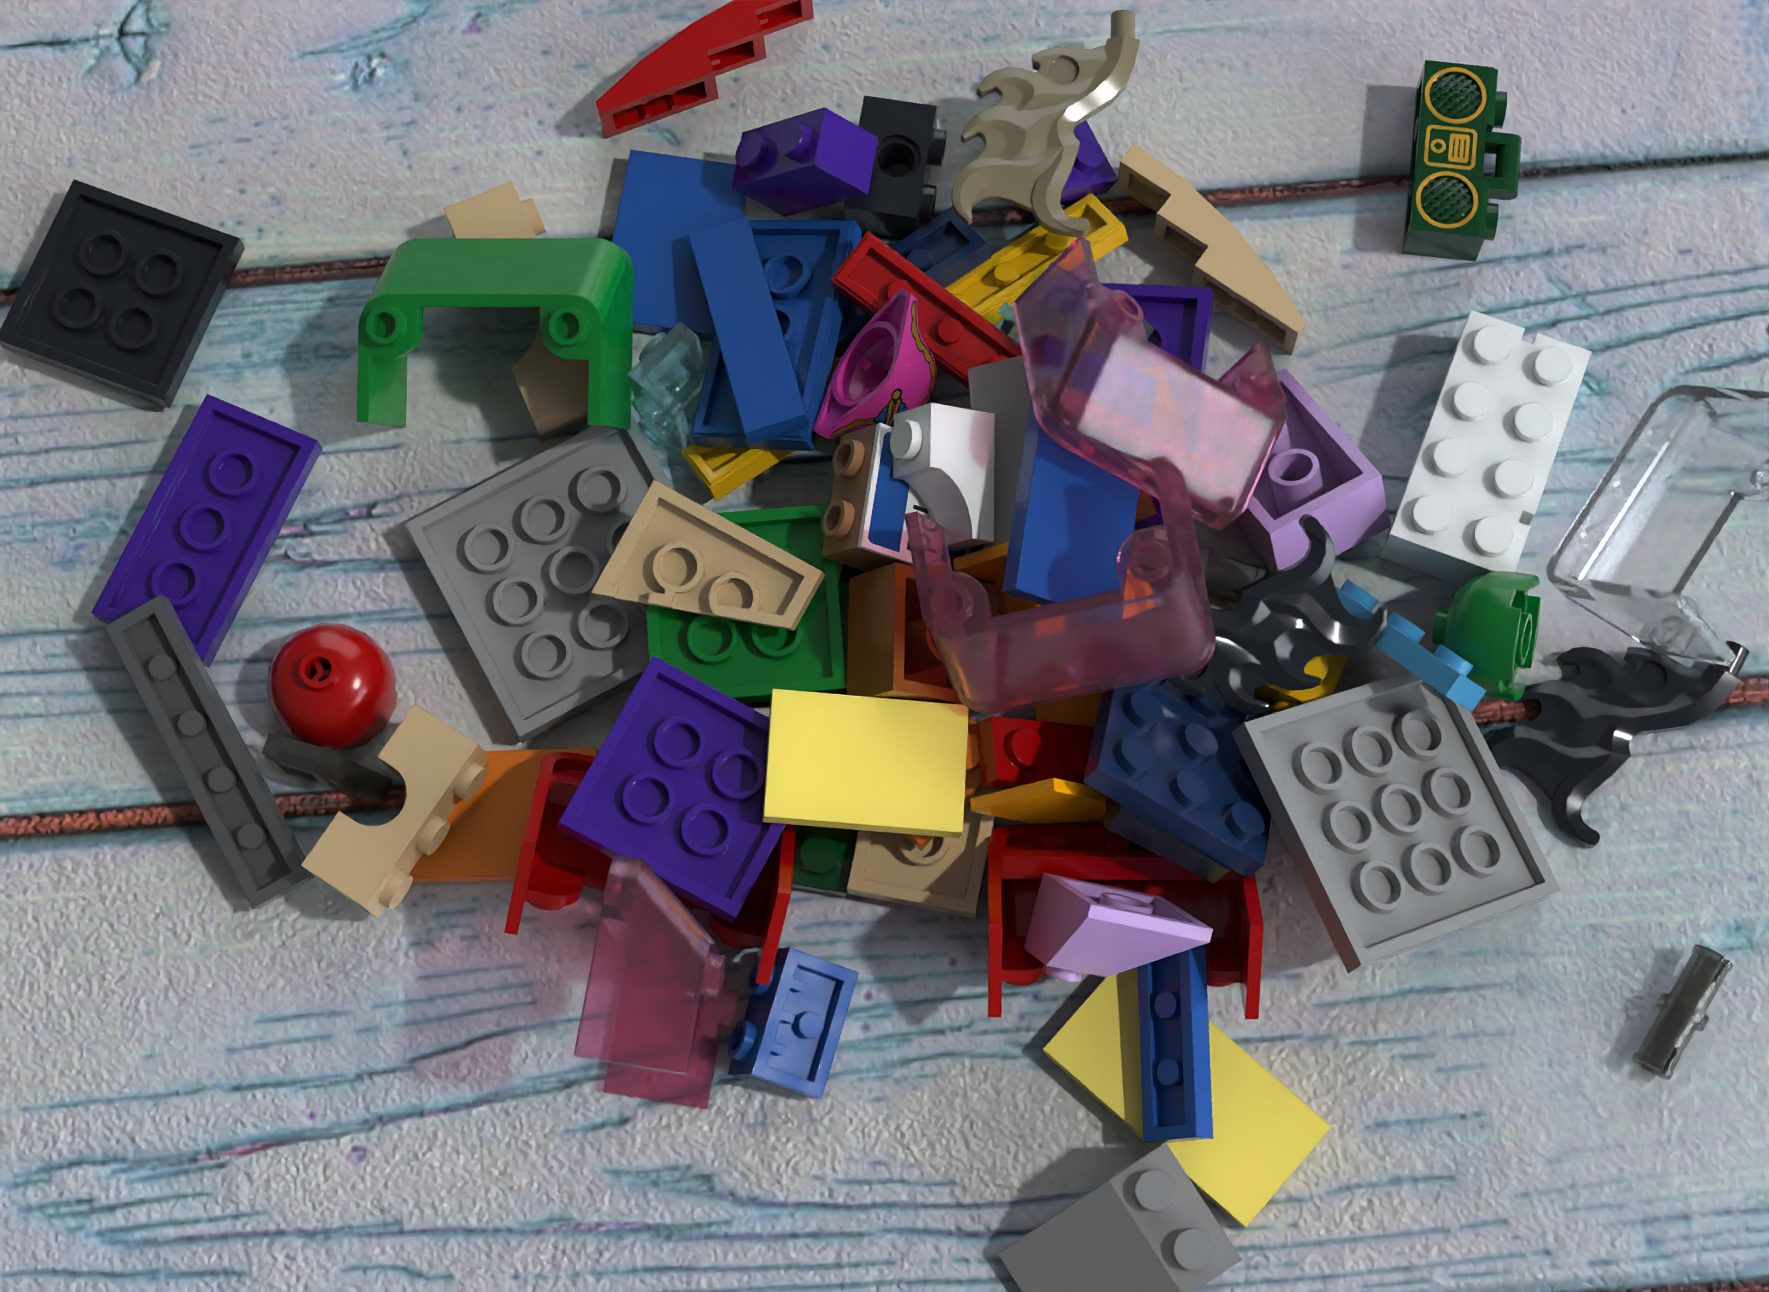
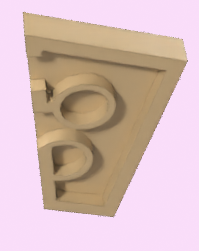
M653 480L591 593L606 598L794 631L825 574L766 540Z

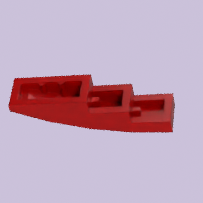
M733 0L690 24L640 60L596 101L602 130L606 139L719 99L715 76L767 58L764 36L813 19V1Z

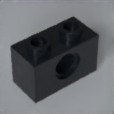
M864 95L858 126L878 137L868 195L844 201V220H856L862 230V235L869 231L876 237L902 240L919 229L921 221L929 222L933 219L937 186L928 185L931 165L942 167L947 130L937 129V106ZM892 164H903L911 169L910 172L899 177L889 176L883 172L887 166Z

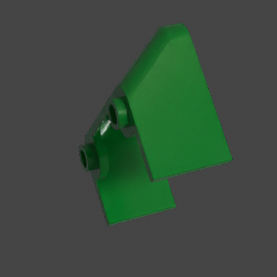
M418 238L405 241L391 255L359 318L357 422L406 427L407 355L417 347L421 340L423 332V307L541 308L540 332L548 350L563 359L589 360L588 425L631 430L634 267L630 255L620 245L601 238Z

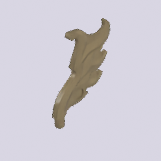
M1117 10L1111 14L1110 38L1106 41V45L1093 49L1054 47L1033 54L1031 59L1032 68L1037 70V72L1017 67H1006L993 71L983 79L977 88L976 95L984 97L996 92L1001 96V99L993 107L979 112L970 119L961 134L962 143H966L976 137H980L985 143V149L976 160L963 167L958 173L951 190L952 207L956 215L966 225L972 223V207L982 201L1000 200L1033 213L1039 225L1050 233L1079 239L1085 238L1088 235L1090 228L1088 219L1068 216L1060 204L1061 194L1072 172L1080 147V142L1075 137L1073 131L1077 125L1111 105L1125 90L1129 82L1140 43L1139 39H1135V14L1132 11Z

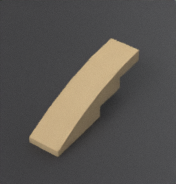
M1134 143L1120 161L1117 187L1157 213L1153 238L1194 264L1190 287L1212 288L1214 305L1292 356L1299 346L1305 322L1272 271L1232 223L1186 180Z

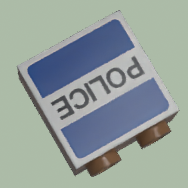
M878 423L841 435L840 444L834 453L832 462L835 477L831 502L823 518L825 539L822 557L865 572L897 562L967 578L966 574L954 571L953 559L970 554L971 548L959 551L936 549L931 519L922 499L906 481L893 478V454L890 449V437L894 427Z

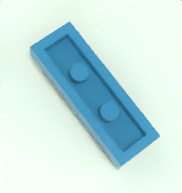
M1346 579L1341 588L1335 586L1344 608L1351 615L1368 619L1375 614L1372 610L1379 601L1377 598L1349 579ZM1393 611L1387 619V626L1383 636L1374 646L1438 692L1472 712L1487 691L1467 677L1473 665L1442 644L1439 645L1434 653L1419 644L1425 632Z

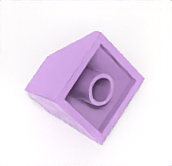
M1043 873L1024 949L1044 964L1042 968L1044 973L1059 979L1079 982L1081 981L1082 973L1109 977L1209 943L1213 929L1160 896Z

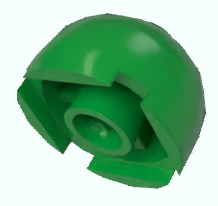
M1489 571L1471 577L1455 592L1450 608L1439 607L1437 609L1433 624V644L1444 645L1473 665L1467 677L1487 690L1484 696L1519 702L1525 691V684L1514 683L1518 666L1531 668L1534 658L1541 597L1529 596L1528 591L1540 584L1539 577L1536 575L1510 571Z

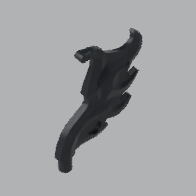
M1305 514L1299 519V525L1309 540V548L1305 556L1294 565L1266 575L1239 588L1237 599L1231 607L1217 610L1178 602L1150 605L1127 615L1106 628L1110 634L1086 657L1104 676L1125 655L1129 654L1131 657H1134L1138 654L1151 660L1175 688L1187 695L1201 699L1206 693L1205 684L1213 681L1217 692L1229 706L1242 713L1258 714L1270 711V706L1266 701L1254 698L1256 687L1276 685L1287 690H1305L1320 685L1321 678L1304 672L1306 663L1316 656L1332 654L1349 657L1369 650L1384 634L1387 626V609L1379 607L1375 614L1368 619L1354 617L1344 608L1331 576L1336 558L1334 544L1328 532L1312 515Z
M1726 641L1714 665H1709L1704 670L1688 668L1657 650L1642 647L1627 648L1624 660L1628 665L1624 667L1611 655L1600 649L1584 646L1571 648L1559 655L1556 661L1559 665H1576L1579 675L1566 681L1553 680L1537 683L1526 689L1519 702H1537L1540 707L1538 717L1520 726L1505 727L1493 734L1486 743L1499 769L1512 768L1523 772L1552 801V815L1560 830L1584 847L1593 848L1599 843L1600 834L1583 822L1581 806L1590 794L1605 783L1630 758V740L1637 735L1685 729L1706 719L1723 704L1741 680L1737 676L1749 655V650L1739 643Z

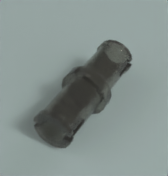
M1699 944L1694 945L1691 951L1692 954L1671 992L1662 993L1655 1006L1660 1011L1638 1051L1631 1058L1634 1063L1641 1065V1068L1665 1080L1671 1079L1673 1070L1695 1030L1702 1032L1710 1018L1705 1012L1727 973L1734 966L1730 960L1724 959L1723 955Z

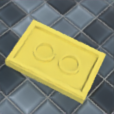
M772 689L762 822L960 838L963 833L969 705Z

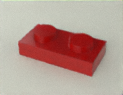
M990 716L978 722L977 734L982 786L1010 789L1050 778L1087 785L1083 782L1095 727Z

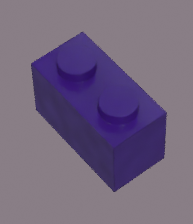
M826 107L742 132L741 141L735 154L736 166L731 188L784 217L868 195L878 137Z

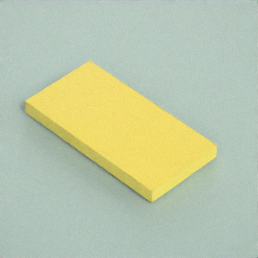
M1137 967L1106 977L1043 1048L1042 1052L1143 1140ZM1209 1021L1213 1139L1167 1143L1193 1185L1239 1226L1245 1229L1332 1126ZM1145 1142L1153 1150L1162 1145L1158 1143Z

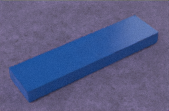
M747 215L688 233L748 443L752 444L810 426Z

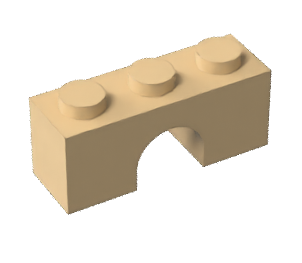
M415 703L377 756L391 772L402 778L405 782L406 800L400 813L386 824L365 826L338 811L301 864L314 877L377 919L386 907L392 910L403 900L413 881V877L409 875L410 871L423 853L431 855L438 849L450 829V822L446 821L461 799L467 802L478 792L487 776V769L484 766L489 758L479 744Z

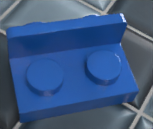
M791 947L778 948L769 985L755 983L757 961L750 971L747 981V992L751 997L744 1020H740L737 1023L729 1040L728 1055L732 1060L728 1074L741 1079H756L810 1099H822L859 972Z

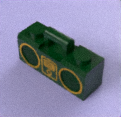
M1425 60L1416 87L1402 254L1476 262L1484 240L1493 241L1497 229L1499 206L1495 203H1488V198L1512 200L1518 196L1522 138L1516 134L1492 132L1493 128L1502 129L1507 108V92L1497 91V69L1489 66ZM1485 153L1496 154L1494 177L1483 176Z

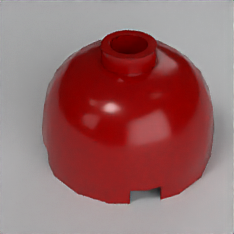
M319 623L297 631L279 647L268 669L266 691L275 719L295 742L316 752L332 753L330 750H341L347 747H351L353 750L366 745L385 729L397 704L395 671L390 658L371 636L346 624Z

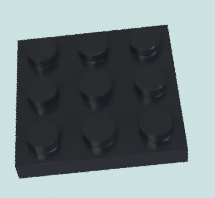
M73 179L0 329V345L9 351L170 409L245 247L241 239L233 235Z

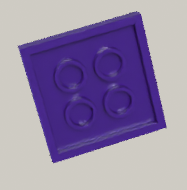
M653 655L560 818L557 829L733 923L786 825L762 822L769 717Z

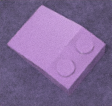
M1286 368L1200 412L1195 458L1248 545L1271 573L1294 565L1305 556L1309 548V540L1299 525V519L1302 515H1312L1324 527L1334 544L1335 556L1391 527L1382 475Z

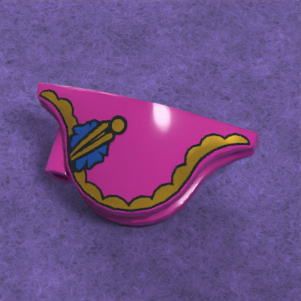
M899 288L853 339L834 371L813 431L827 439H833L853 429L857 431L878 423L894 427L895 414L929 403L936 385L937 369L934 357L921 337L918 326L917 299L910 292Z

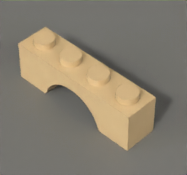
M512 181L443 208L455 238H537V235L546 232L533 199L530 198L521 202ZM536 307L539 318L534 340L526 353L511 367V370L542 443L588 424L589 360L563 359L550 352L541 337V308Z

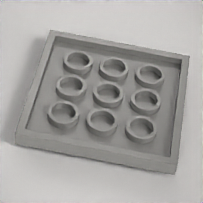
M632 413L631 430L592 426L405 523L522 743L637 683L649 663L646 605L596 596L591 593L653 480L674 490Z
M1410 671L1245 722L1232 732L1236 744L1348 974L1544 901L1561 891L1471 712L1438 692Z

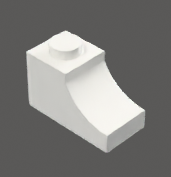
M928 403L895 414L894 428L890 437V449L893 454V478L906 481L922 499L931 519L935 548L959 551L994 542L995 414L936 403Z

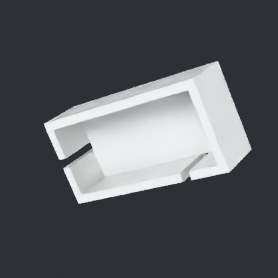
M1471 310L1456 344L1380 558L1458 586H1462L1471 577L1489 571L1515 572L1531 528L1529 524L1538 508L1592 351L1540 333L1536 334L1533 343L1521 340L1525 328Z

